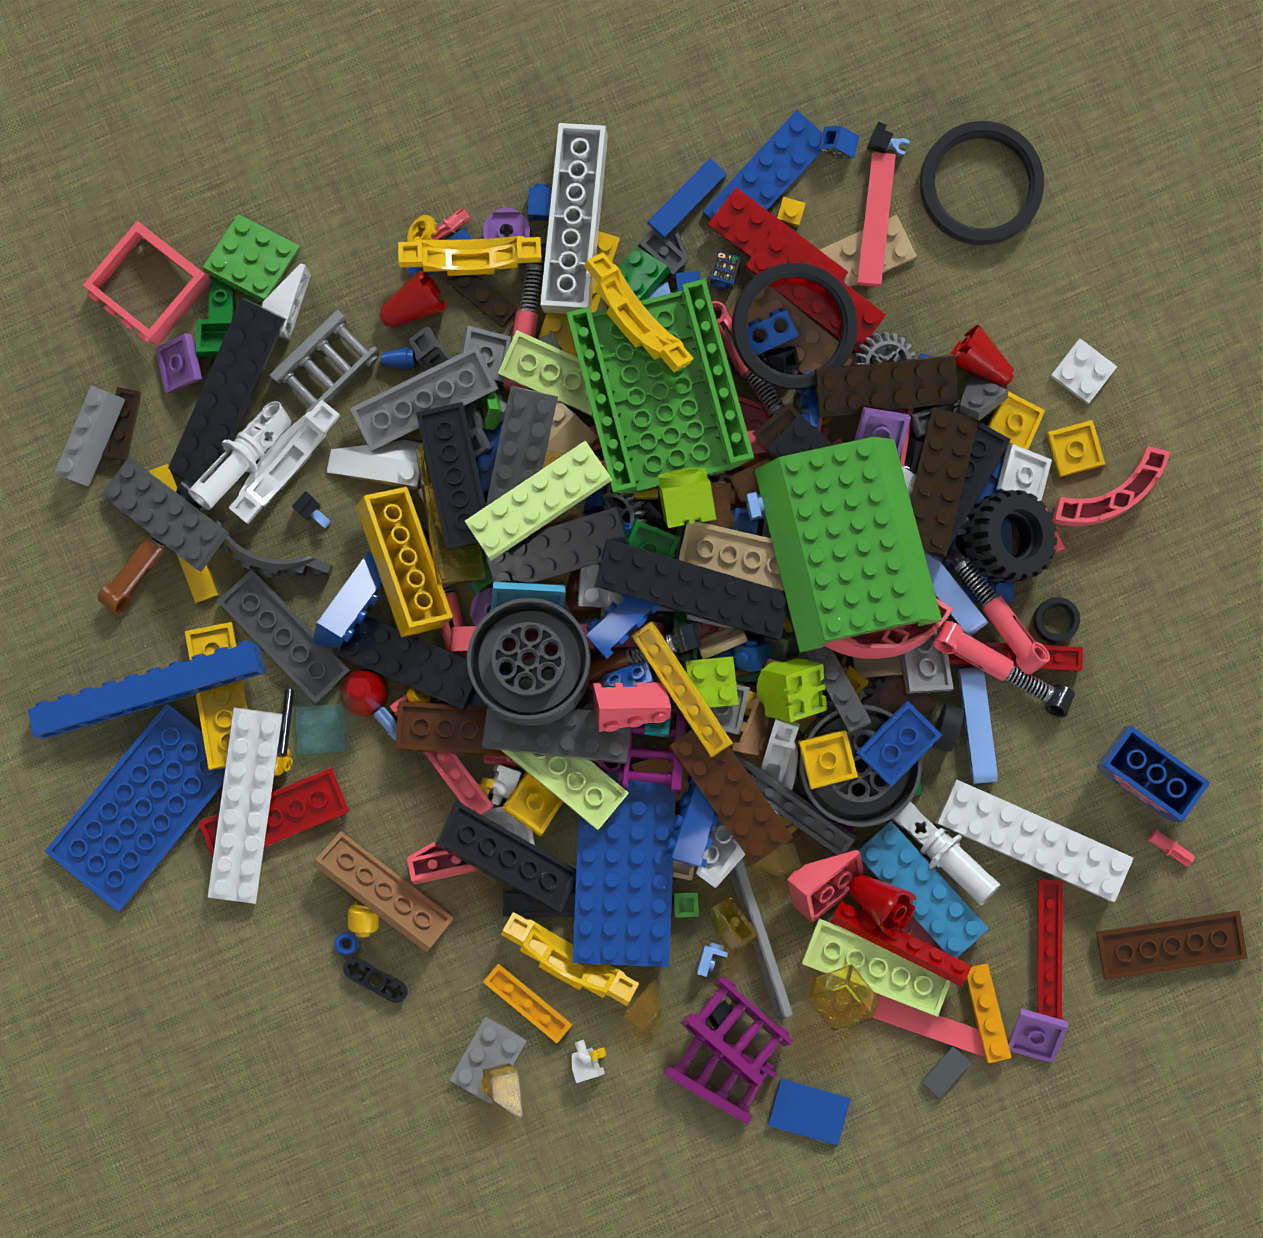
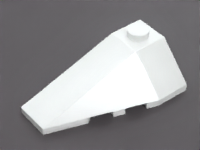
M718 815L716 826L713 827L710 834V839H712L711 847L706 849L703 858L707 859L705 868L698 867L696 872L698 876L715 888L745 855Z

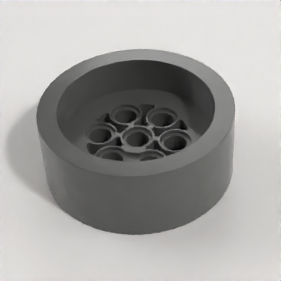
M516 599L490 611L475 628L467 651L469 676L480 699L495 715L514 724L539 726L564 717L581 701L590 682L592 670L591 654L581 626L565 609L543 599ZM530 631H536L539 634L538 639L534 642L526 640V635ZM509 640L516 643L513 651H505L503 649L504 644ZM554 645L558 647L557 654L554 656L546 655L545 650L548 646ZM527 655H533L536 658L535 663L531 666L523 664V659ZM506 664L513 666L511 674L505 676L500 673L502 666ZM552 669L555 671V676L552 680L542 678L545 670ZM524 679L533 681L532 687L528 690H523L519 686L520 682Z
M862 703L871 720V724L849 734L835 707L820 714L811 722L800 741L846 730L855 763L856 760L862 759L856 753L860 749L856 744L857 738L860 735H866L869 739L893 714L879 707ZM799 746L797 750V775L805 795L822 813L832 820L845 825L865 827L888 821L909 804L919 786L922 772L921 758L892 787L886 782L882 785H875L874 776L877 773L866 763L864 770L857 771V778L810 789ZM856 783H862L863 792L860 795L852 794V786Z

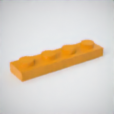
M499 963L483 981V983L556 1043L561 1040L573 1025Z
M988 963L973 966L967 976L966 983L986 1064L1010 1059L1012 1057Z

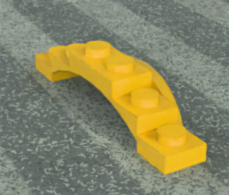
M523 236L490 239H421L414 242H398L399 267H423V272L447 271L448 276L495 274V269L518 268V263L541 262L540 237L525 238Z
M604 253L598 254L585 262L584 267L598 283L595 288L596 292L609 306L606 312L607 315L635 348L642 345L654 360L661 357L673 372L692 362L694 358L684 348L681 340L669 333L648 312L630 288L617 265L613 264Z
M514 912L501 933L502 936L520 945L519 951L540 962L539 968L578 990L584 987L602 998L608 995L627 1006L639 985L638 982L627 977L624 972L611 965L573 963V944L536 922L527 920Z

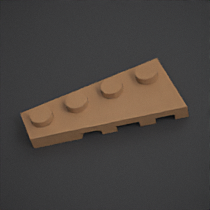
M767 659L765 667L768 664L775 662V660ZM757 695L751 700L748 707L751 713L747 723L743 722L739 730L743 733L739 743H734L732 750L765 756L776 719L765 716V707Z

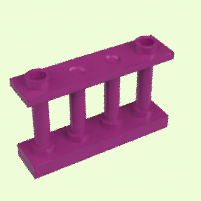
M672 706V716H677L676 725L669 727L668 736H670V739L677 741L685 735L686 718L678 707ZM645 725L635 728L631 727L627 764L624 765V768H619L618 782H623V788L626 790L628 780L664 783L666 786H671L670 793L680 794L683 764L671 748L669 750L631 747L632 733L644 734ZM630 757L668 760L669 763H673L672 772L661 774L629 771Z
M721 976L712 982L718 990L699 1014L694 1015L691 1013L686 1015L680 1024L751 1087L758 1086L764 1079L760 1074L761 1066L779 1044L784 1047L791 1045L793 1040L789 1037L790 1034L785 1028L775 1025L735 989L736 985L730 979ZM727 996L736 1006L718 1029L712 1031L706 1026V1019L722 999ZM745 1012L754 1022L736 1045L729 1047L724 1042V1035L740 1015ZM763 1028L772 1038L752 1063H747L742 1058V1052L758 1031Z
M694 1036L679 1064H675L674 1067L668 1065L664 1075L737 1119L749 1124L753 1117L752 1113L749 1112L751 1109L749 1106L768 1074L774 1078L777 1076V1073L773 1070L775 1066L765 1061L760 1068V1074L764 1077L763 1081L758 1086H749L741 1102L738 1101L735 1104L728 1100L730 1097L728 1094L738 1078V1075L732 1069L721 1088H717L716 1092L707 1087L709 1085L707 1081L720 1061L714 1053L699 1077L696 1076L694 1080L686 1075L688 1073L686 1069L702 1044ZM742 1052V1058L746 1062L752 1063L755 1060Z

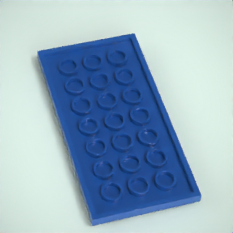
M167 703L45 852L112 908L120 912L223 787L226 768L209 770L202 730L170 703Z
M603 771L623 787V782H618L619 771L612 773ZM628 780L626 791L629 794L599 830H596L579 816L573 963L669 967L673 860L665 858L666 851L664 849L667 840L672 837L674 831L672 824L675 819L676 794L670 793L671 786H666L664 783Z

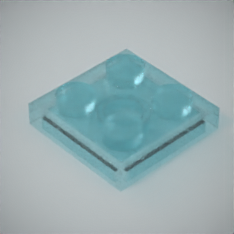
M344 704L296 707L298 755L346 752Z

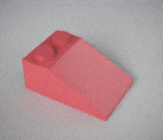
M854 850L805 864L799 870L794 871L787 879L793 907L813 923L848 895L852 879L864 875L860 852Z

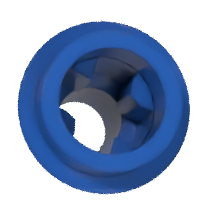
M410 347L389 351L381 355L383 367L411 370V368L417 367L415 352Z

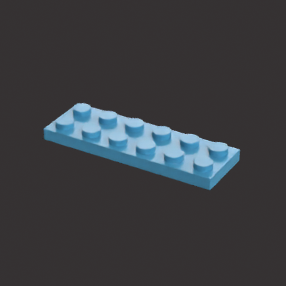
M892 821L888 822L858 850L863 863L880 881L915 894L916 900L913 899L912 905L916 908L912 917L945 953L955 958L959 957L989 929L934 867L932 869L928 867L930 863Z

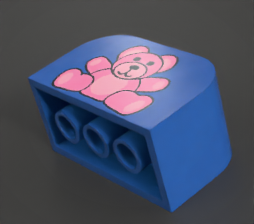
M1131 725L1123 727L1096 766L1109 779L1155 812L1173 822H1183L1211 783Z

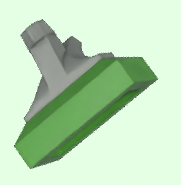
M497 390L482 397L481 406L486 429H496L498 424L504 420L507 402Z

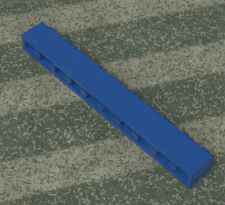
M249 640L237 643V647L218 648L214 650V654L207 656L206 654H198L191 657L192 660L187 662L175 661L170 663L167 668H151L147 670V674L140 676L138 674L128 675L124 677L125 680L117 683L116 681H108L103 683L100 688H84L80 690V694L73 696L65 694L57 697L58 700L53 702H38L35 704V707L28 709L33 736L43 740L265 674L266 671L260 646Z

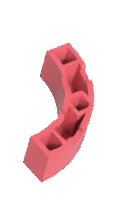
M1147 446L1142 451L1140 460L1131 476L1122 485L1104 495L1083 499L1060 497L1056 502L1052 523L1062 526H1088L1111 520L1123 514L1146 496L1156 484L1168 462L1170 451Z
M937 599L942 618L941 622L918 626L916 622L825 642L824 646L841 654L865 659L898 656L917 648L927 641L948 618L953 608Z

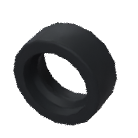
M1052 597L1042 602L1035 610L1033 616V624L1037 634L1044 640L1052 643L1063 642L1073 637L1078 631L1081 622L1080 613L1076 605L1069 599L1062 597ZM1060 606L1068 611L1071 622L1065 632L1054 634L1045 628L1043 616L1048 608Z
M950 704L943 706L936 725V729L942 736L933 744V747L949 752L953 750L963 722V708Z

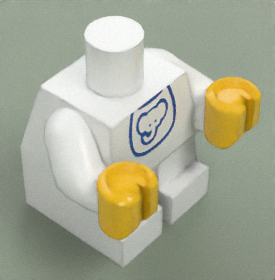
M496 764L493 768V771H495L494 778L483 777L480 785L490 788V793L494 794L491 803L500 806L502 798H508L517 786L521 772Z
M584 1040L575 1042L577 1052L572 1054V1071L576 1083L605 1074L603 1067L600 1068L598 1064V1059L607 1055L605 1048L593 1051L592 1047L586 1049Z

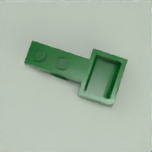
M210 276L212 282L209 285V318L207 320H197L196 324L197 357L217 356L236 311L234 288Z

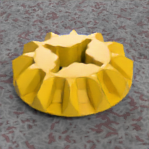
M429 215L417 218L409 228L407 242L421 239L433 240V236L437 233L435 230L437 223L434 221V218Z

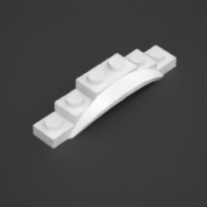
M321 399L312 411L303 415L267 450L257 463L258 471L250 473L239 492V496L229 509L249 524L263 506L266 507L279 490H283L312 456L311 453L326 437L327 431L339 419L340 414Z
M776 719L761 769L792 790L798 766V752L794 741L800 724Z

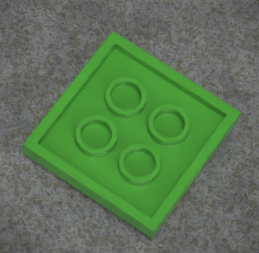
M238 214L204 264L203 272L263 303L274 291L300 251V246Z

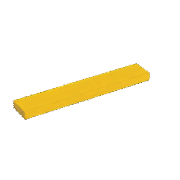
M169 464L149 471L176 492L178 486L172 471L168 469ZM177 555L196 604L219 596L208 565L201 572Z
M653 621L632 634V638L711 758L733 744Z

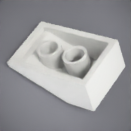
M300 263L262 304V307L286 318L278 338L287 341L291 340L311 277L305 264Z

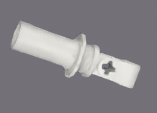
M279 402L268 403L256 418L242 432L237 434L234 442L224 440L221 443L225 452L188 490L190 496L200 506L210 510L245 472L256 473L258 471L255 461L261 459L265 455L264 452L291 425V419Z
M911 802L899 814L891 818L922 846L920 852L923 855L927 854L931 859L928 866L930 869L936 866L937 868L941 867L980 905H983L1000 887L1001 884L960 847L959 842L962 839L960 834L951 838L946 834L947 830L944 827L938 830ZM919 825L922 827L926 825V833L923 834L922 832H920L919 834H917L916 826Z

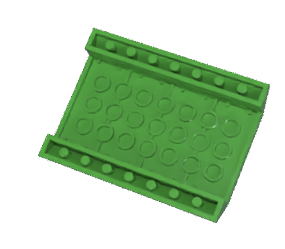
M706 279L682 284V291L640 301L659 324L681 340L684 348L694 358L689 365L676 372H673L661 357L654 360L642 345L635 348L607 315L608 309L591 313L590 307L566 312L608 474L612 478L610 483L613 493L637 494L659 488L658 476L674 470L703 467L706 468L707 476L730 471L754 459Z
M870 437L778 457L754 470L760 496L764 504V512L799 652L823 648L825 642L916 622L918 626L942 621L894 439Z

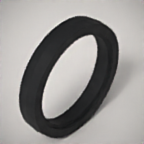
M992 121L968 122L945 133L929 150L922 165L920 176L921 199L932 222L949 237L971 245L996 244L1019 233L1031 222L1038 211L1044 191L1042 163L1032 144L1013 128ZM969 139H991L1008 146L1018 155L1026 169L1029 189L1025 205L1012 220L1001 226L985 229L966 226L952 218L938 199L935 188V173L939 161L953 146Z
M806 263L779 264L756 275L741 292L732 316L733 342L743 364L762 381L783 389L810 388L816 386L815 371L802 375L781 373L767 366L754 352L747 332L748 314L754 299L767 285L784 278L807 279L818 284L830 294L840 313L841 336L832 357L818 369L844 366L850 357L858 330L856 309L850 294L843 284L824 269Z

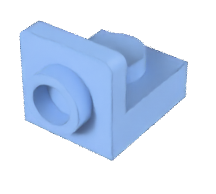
M756 492L747 494L745 500L750 521L766 518L760 494H756Z
M712 942L710 946L704 945L697 970L698 975L707 977L708 972H713L716 959L712 958L713 954L727 957L728 952L724 951L723 945Z

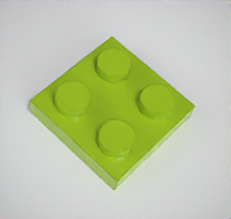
M733 657L684 662L686 673L709 708L739 705Z

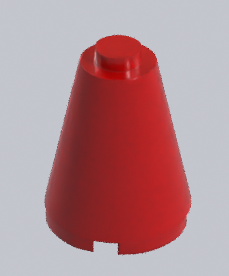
M421 268L380 308L381 313L379 316L385 326L390 325L394 328L442 312L447 309L445 299L440 301V289L427 272L424 273L423 268Z
M978 324L974 325L964 334L966 338L962 342L958 341L949 355H955L956 367L999 387L1002 385L1007 386L1014 378L1012 374L1014 368L984 329Z
M360 669L352 672L344 680L341 688V698L345 707L351 713L363 717L374 715L375 712L384 707L389 696L388 686L384 678L379 673L369 669Z
M865 875L855 877L850 882V895L887 935L896 934L893 931L897 928L902 930L912 918L916 908L912 905L913 899L916 900V896L912 892Z

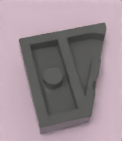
M652 229L638 244L640 249L667 265L671 270L669 273L671 277L689 260L685 248L682 247L679 232L676 229L665 239Z
M971 374L960 403V412L976 420H981L1008 398V390Z

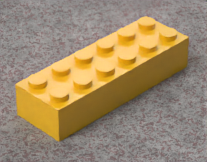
M403 487L363 496L356 509L400 636L405 637L445 627L453 616L408 488Z

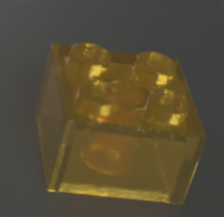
M851 964L813 978L807 999L834 1032L873 1018L878 997Z

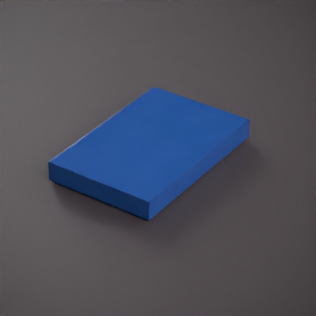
M906 701L856 753L892 787L942 734L909 701Z
M781 1078L768 1126L838 1146L851 1098Z

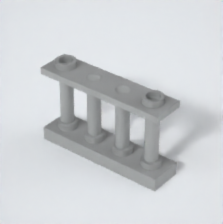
M338 309L270 374L278 385L282 382L288 383L310 406L306 412L312 411L321 399L326 404L329 403L366 366L369 368L378 360L377 355L379 352L374 346L367 351L345 328L344 323L347 320ZM332 334H338L361 357L352 367L328 344L329 341L327 339ZM316 350H321L344 373L336 383H333L311 361V355ZM299 366L305 367L327 389L318 400L294 377L295 374L293 372Z

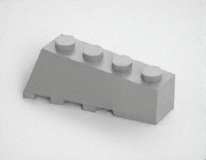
M88 383L85 401L55 470L56 474L86 486L90 485L125 399Z

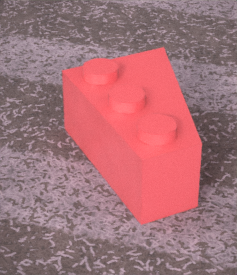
M593 683V708L599 732H613L624 727L635 728L642 724L651 722L662 723L670 719L671 705L667 689L663 683H636V687H623L622 683H615L614 687L602 688L601 683Z
M436 842L407 857L411 881L414 884L480 871L436 846Z

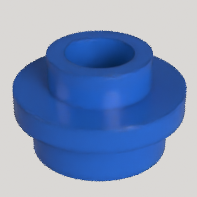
M343 932L335 940V949L343 956L353 955L359 947L358 938L351 932ZM345 939L351 941L350 948H345L343 946V941Z

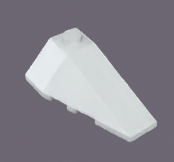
M409 440L392 441L373 451L370 450L368 445L331 449L327 473L398 487H407L408 489L419 491L426 460L423 443Z

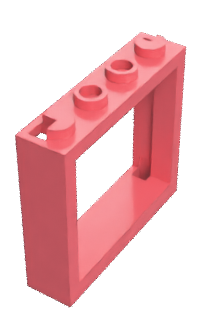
M136 221L83 286L89 291L87 296L98 304L101 300L106 304L104 309L113 317L118 314L122 317L120 322L129 330L137 329L139 331L137 334L139 338L146 343L152 341L158 346L212 281L200 269L139 221ZM142 239L192 277L190 282L150 329L99 290Z

